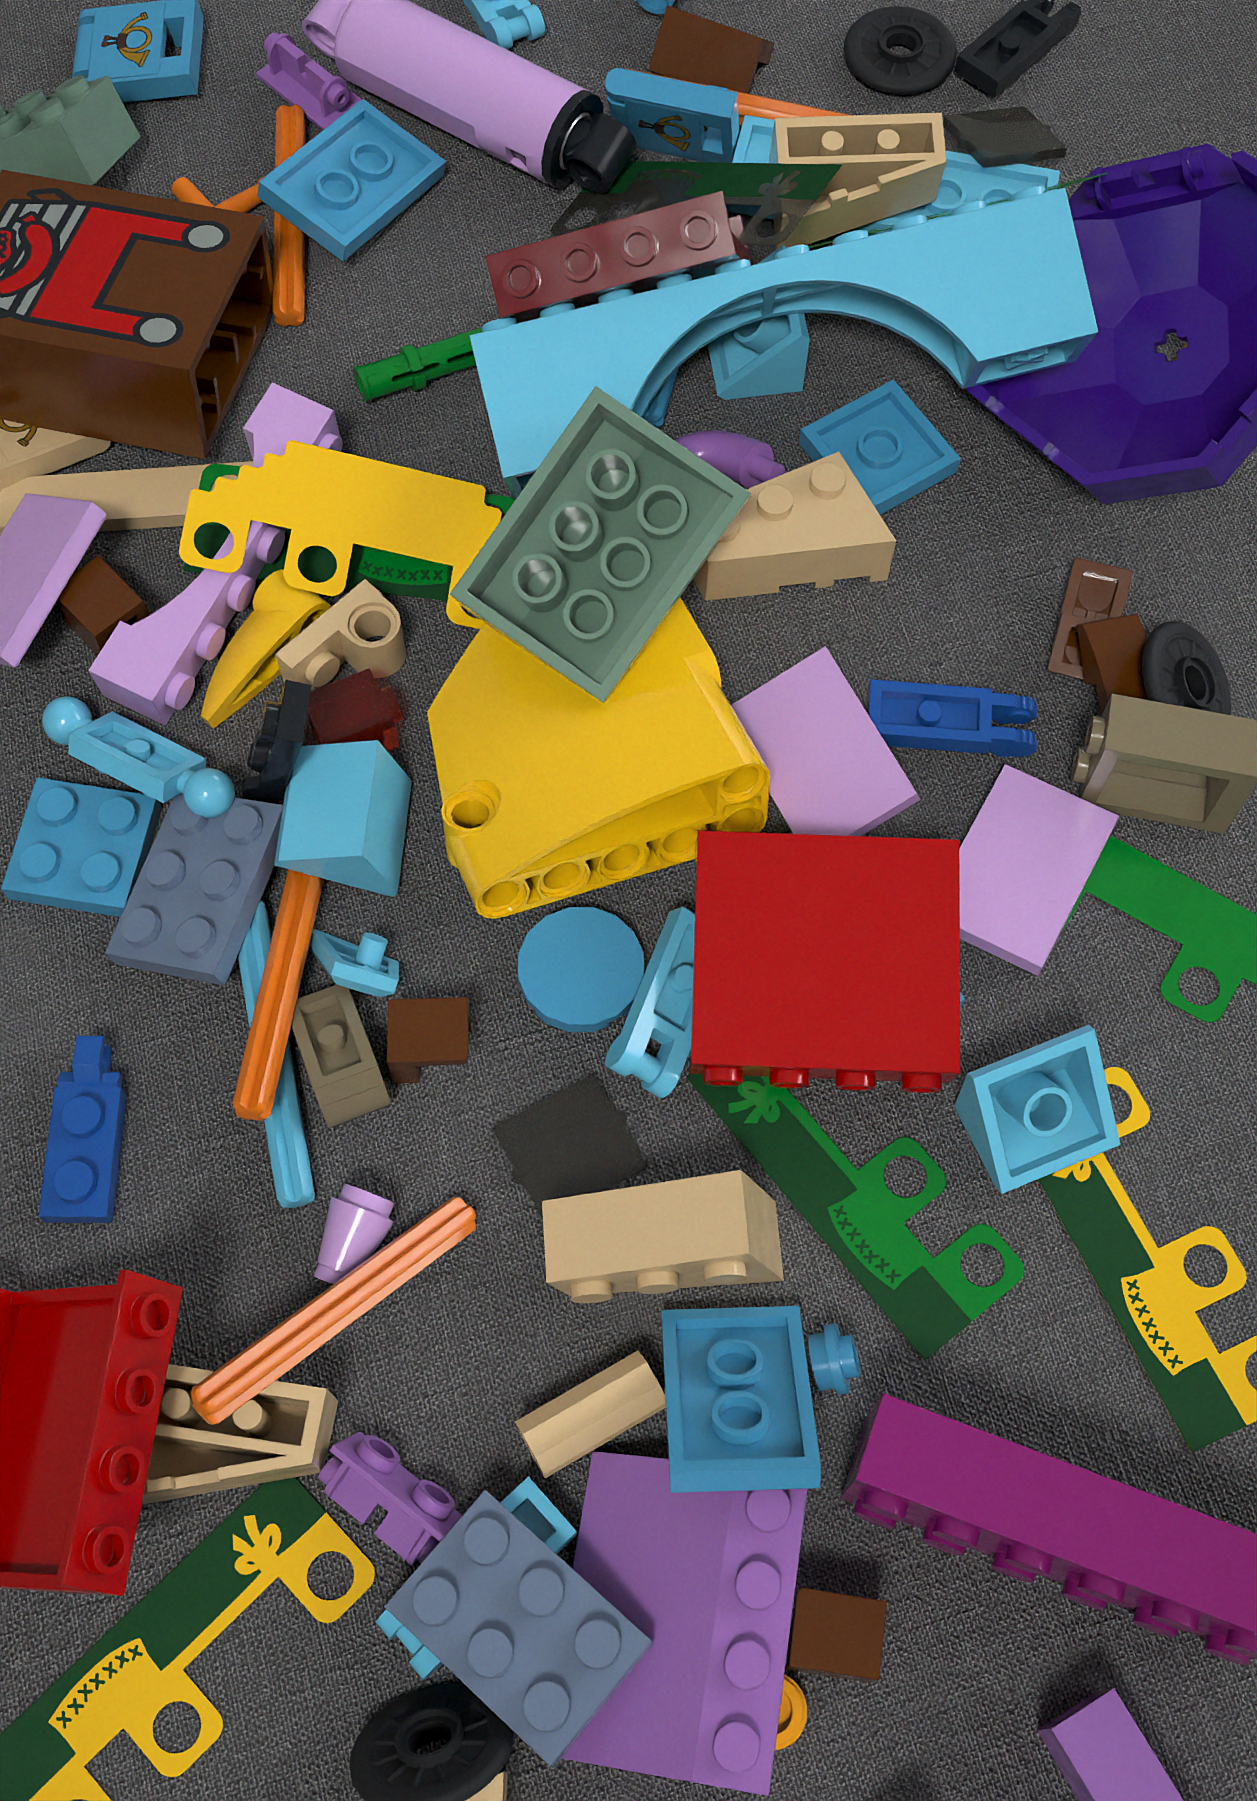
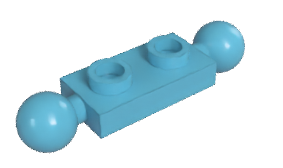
M64 696L51 701L43 712L42 725L45 733L54 742L68 745L69 755L96 768L99 772L133 787L149 798L165 803L182 793L184 794L187 807L193 813L205 818L219 817L226 813L233 804L235 789L231 779L220 770L206 768V758L113 711L93 720L91 711L84 702L75 697Z

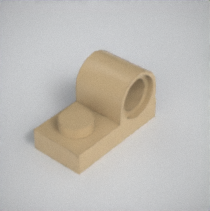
M364 579L275 655L284 683L285 680L309 684L312 685V690L314 687L324 686L331 681L338 672L340 665L345 661L366 677L377 679L389 677L402 667L407 653L399 612L382 596L380 591ZM373 636H384L379 641H365Z

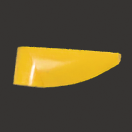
M284 569L273 572L259 585L253 598L254 610L235 633L217 663L208 685L200 715L212 729L238 711L281 674L275 654L332 607L317 593L289 586L283 576Z

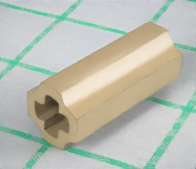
M637 1350L518 1419L515 1423L543 1477L547 1478L666 1408L665 1394L647 1361Z

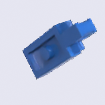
M77 1036L72 1062L73 1072H60L57 1082L58 1087H54L38 1215L44 1223H112L127 1095L122 1090V1075H120V1072H110L112 1047L106 1044L104 1036Z

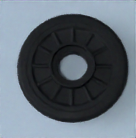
M905 6L883 7L866 13L850 27L844 41L845 60L854 75L866 85L890 94H916L937 86L950 74L957 56L954 37L943 22L923 10ZM893 45H903L910 48L913 52L907 55H898L889 51L888 48Z
M1169 621L1157 626L1148 636L1142 655L1143 682L1148 700L1231 715V693L1228 679L1217 653L1208 640L1198 630L1183 622Z
M448 1683L421 1688L394 1700L380 1710L364 1726L351 1752V1780L355 1789L365 1801H465L486 1787L503 1768L512 1750L514 1731L465 1684ZM449 1740L443 1748L422 1755L415 1754L420 1747L432 1741Z

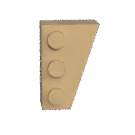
M942 113L775 118L769 163L842 164L816 200L777 198L778 195L786 194L798 186L797 182L789 181L800 174L799 170L789 175L781 184L778 183L783 173L773 178L771 192L776 249L782 245L787 248L796 245H808L934 202L947 163Z
M838 451L746 489L751 493V497L693 578L705 601L779 593V586L814 582L815 588L832 587L834 580L868 576L869 582L888 580L896 539Z
M742 1170L542 1201L546 1283L571 1296V1301L575 1303L608 1301L613 1298L612 1293L637 1291L643 1294H661L672 1292L679 1288L784 1281L776 1201Z
M168 1364L142 1504L320 1473L326 1464L338 1400L326 1388L274 1381L223 1421L210 1425L195 1411L190 1392L195 1385L214 1371Z

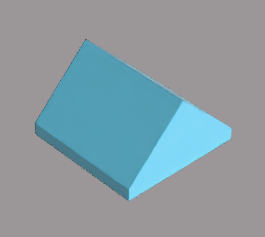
M784 245L780 246L758 264L774 260V254L787 247ZM804 313L786 314L758 320L738 327L708 343L717 396L728 400L803 391L810 342Z
M378 740L301 746L285 790L274 862L275 866L394 897L398 893L412 781Z
M1090 1025L967 1073L954 1105L992 1182L1001 1194L1120 1145L1096 1032Z

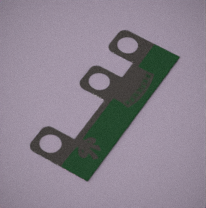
M628 161L611 187L604 194H596L583 188L552 226L551 233L553 235H563L596 226L616 201L642 202L633 215L723 191L725 204L761 206L739 235V241L743 245L774 246L782 243L789 237L842 164ZM587 206H593L597 209L595 217L586 225L576 229H569L565 226L567 218L576 210ZM777 213H784L789 216V223L779 233L766 238L755 236L754 229L764 218Z

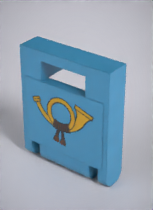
M159 0L82 10L78 19L79 27L76 37L72 78L84 75L86 81L89 82L108 75L122 103L198 94L204 16L198 0ZM167 29L170 32L175 47H182L181 56L165 57Z
M614 68L608 72L605 80V89L610 116L620 121L629 129L636 140V148L701 162L732 163L740 135L738 92L729 91L727 88L712 85L705 86L622 68ZM703 126H708L707 132L704 131Z

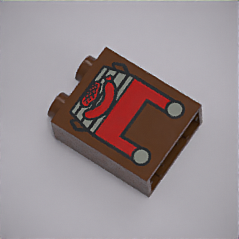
M2 169L0 172V419L43 429L206 459L273 315L274 288L264 216Z

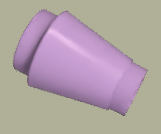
M344 1183L338 1199L331 1197L317 1260L318 1266L313 1276L334 1284L374 1255L394 1221L388 1218L395 1203Z

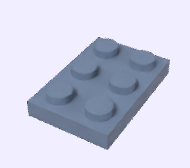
M181 793L175 796L171 801L104 954L116 965L225 986L274 868L283 805L234 798L232 806L226 813L216 818H205L193 813L187 807L184 794Z
M486 1490L384 1606L552 1768L562 1759L653 1646L652 1641Z

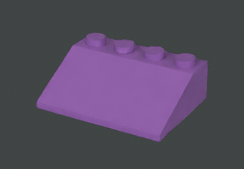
M592 1451L573 1570L652 1641L653 1646L562 1759L769 1796L808 1489L670 1493L668 1459Z

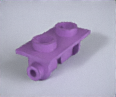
M272 33L266 38L264 49L267 52L269 64L257 71L256 76L292 106L297 104L302 107L304 116L322 131L362 100L347 88L346 81L337 75L332 76L296 47L293 38L288 34Z
M358 1432L334 1444L329 1451L335 1456L326 1463L318 1475V1479L327 1485L324 1493L361 1524L369 1521L379 1505L387 1510L388 1514L374 1534L411 1566L418 1562L421 1564L463 1516L454 1509L455 1501L446 1490L434 1482L416 1478L399 1464L400 1457L396 1450L384 1440L373 1435L365 1436L363 1433Z

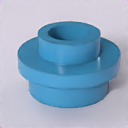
M836 1323L824 1325V1332L811 1334L808 1337L809 1353L815 1381L819 1391L835 1389L838 1395L849 1394L850 1378L861 1376L856 1343L852 1334L841 1336Z

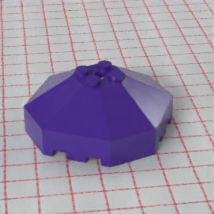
M1207 143L1195 147L1187 146L1183 147L1182 150L1109 167H1097L1088 176L1084 177L1108 173L1083 181L1068 200L1098 328L1097 335L1075 362L967 388V391L989 412L1103 504L1221 487L1257 446V159L1244 150L1231 153L1230 159ZM1176 333L1180 341H1188L1187 348L1178 350L1177 360L1168 362L1164 353H1157V346L1166 344L1168 334Z

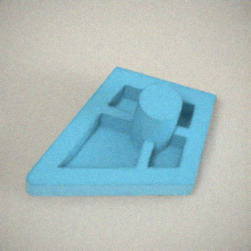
M312 930L309 947L336 985L377 997H384L395 993L399 981V962L383 956L388 943L387 939L373 933H363L360 945L357 946L322 931Z

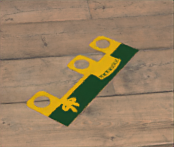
M1119 1067L1105 1069L1104 1073L1107 1084H1113L1125 1090L1132 1103L1129 1117L1122 1123L1116 1124L1120 1138L1144 1127L1150 1119V1110L1130 1075L1124 1069ZM1103 1152L1038 1179L1191 1453L1257 1421V1390L1249 1383L1245 1372L1248 1358L1257 1351V1335L1219 1354L1195 1313L1240 1290L1246 1283V1271L1222 1231L1213 1226H1204L1158 1248ZM1200 1244L1210 1245L1222 1253L1227 1263V1274L1219 1285L1210 1288L1201 1287L1188 1278L1183 1263L1187 1251L1193 1246Z
M295 1477L263 1483L0 1734V1800L72 1801L83 1799L87 1801H111L84 1766L122 1729L128 1733L162 1775L177 1777L183 1774L220 1737L223 1729V1720L220 1713L183 1669L278 1577L315 1619L323 1623H331L339 1619L371 1587L375 1579L373 1564ZM329 1551L345 1555L350 1560L354 1570V1579L350 1589L345 1595L336 1600L318 1598L312 1593L307 1582V1573L312 1561L320 1554ZM176 1701L189 1703L197 1710L201 1720V1730L197 1741L192 1747L181 1753H169L162 1750L157 1745L153 1736L155 1717L169 1703Z

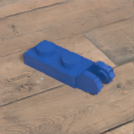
M870 679L867 692V714L887 746L987 754L990 751L997 757L1014 756L1015 758L1029 757L1037 751L1035 732L992 726V720L1001 724L1015 723V725H1023L1037 718V705H1035V699H1031L1030 696L992 693V689Z

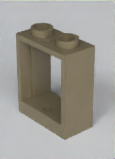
M1112 694L1102 716L1092 715L1090 718L1084 746L1078 745L1074 755L1070 779L1071 782L1080 783L1079 798L1112 813L1224 834L1257 785V720Z

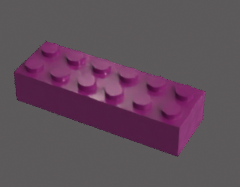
M884 1393L866 1416L840 1496L841 1499L855 1504L853 1515L887 1529H894L896 1521L924 1530L922 1537L924 1543L950 1554L964 1556L966 1547L994 1557L991 1565L992 1569L1020 1581L1034 1583L1035 1576L1040 1575L1062 1583L1064 1586L1061 1595L1081 1605L1105 1610L1106 1603L1109 1602L1134 1611L1132 1622L1151 1632L1175 1638L1177 1637L1178 1630L1205 1638L1204 1650L1221 1659L1241 1665H1249L1250 1658L1257 1659L1256 1533Z

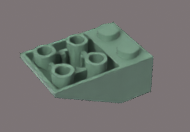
M84 75L73 77L56 87V93L45 96L41 89L32 91L13 103L14 107L4 110L0 104V172L3 169L93 185L141 137L108 75L89 82L86 81Z

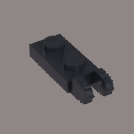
M1021 0L957 55L954 71L995 98L1053 46L1066 38L1067 34L1073 31L1082 15L1081 7L1074 2H1069V4H1066L1065 7H1062L1050 18L1047 14L1052 9L1055 0Z
M285 680L278 703L266 701L260 730L257 729L247 761L248 767L259 772L260 775L245 779L242 799L279 804L303 743L312 685Z

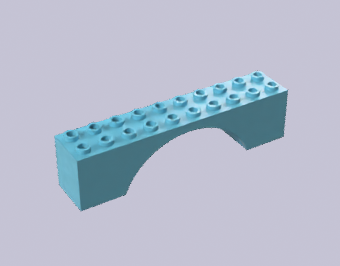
M1033 186L1009 197L1010 202L987 207L985 201H973L954 208L950 212L951 216L928 222L927 217L924 215L912 216L894 223L891 226L892 231L868 236L866 230L852 231L836 237L832 241V246L812 251L809 250L808 245L791 246L775 253L773 256L774 260L751 266L749 260H735L717 267L715 275L692 280L689 274L674 275L659 281L656 284L657 289L634 295L632 289H618L601 295L598 298V304L575 309V305L572 303L557 304L542 310L538 319L517 323L515 318H501L484 324L481 327V333L469 336L503 479L513 498L515 499L519 496L595 386L642 418L650 402L664 382L699 349L738 327L769 317L793 313H829L859 318L886 327L928 352L949 372L961 389L1075 362L1097 335L1098 328L1066 189L1062 188L1043 192L1046 191L1044 186Z

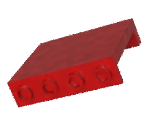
M698 831L695 847L696 886L689 1074H703V1083L714 1086L742 1085L743 1076L769 1077V1086L777 1088L809 1087V1078L835 1079V1088L849 1091L875 1089V1080L902 1081V1091L911 1093L941 1092L942 1083H950L960 1074L959 840Z
M119 1270L117 1284L18 1292L0 1288V1589L124 1596L183 1287L130 1270Z

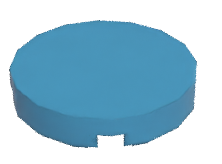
M567 907L545 916L527 933L518 953V984L524 999H526L528 1005L534 1009V1013L543 1022L567 1032H596L610 1026V1022L617 1020L622 1015L624 1017L631 1009L644 976V952L634 931L616 915L595 907Z

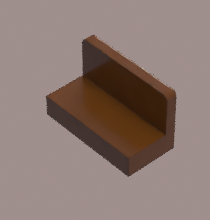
M667 5L649 68L651 71L667 77L748 93L758 61L765 64L769 63L775 43Z

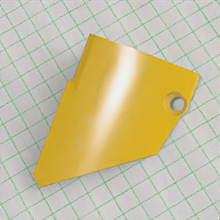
M679 597L605 704L484 623L427 711L443 805L441 812L447 859L454 867L459 869L477 913L484 918L496 919L693 860L695 859L698 831L760 833L765 827L768 814L769 769L723 693L716 658L681 597Z

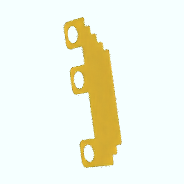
M289 440L286 443L285 454L281 456L271 453L265 454L262 467L256 468L243 465L240 467L238 479L231 480L218 477L213 491L208 492L195 488L190 491L179 546V555L189 565L223 573H233L243 563L250 522L253 520L291 529L283 576L286 583L295 589L327 596L339 595L346 586L353 544L453 566L446 606L448 618L455 624L481 629L485 622L466 614L450 593L500 523L502 512L499 508L487 506L484 503L486 489L482 485ZM216 522L230 530L233 535L234 545L226 557L209 559L197 551L194 545V534L201 525ZM310 546L327 548L332 552L337 562L335 574L331 579L321 583L307 580L298 568L300 553Z

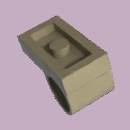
M334 985L298 998L291 1026L328 1128L391 1106L392 1104L349 988Z

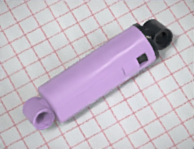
M319 0L302 22V30L306 37L322 53L335 59L336 66L344 79L555 188L564 189L576 181L588 191L604 194L636 151L637 143L629 129L614 117L603 113V103L600 96L409 0Z

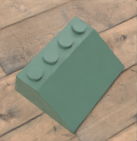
M595 386L455 585L450 595L463 608L511 642L605 704L747 503L751 493Z

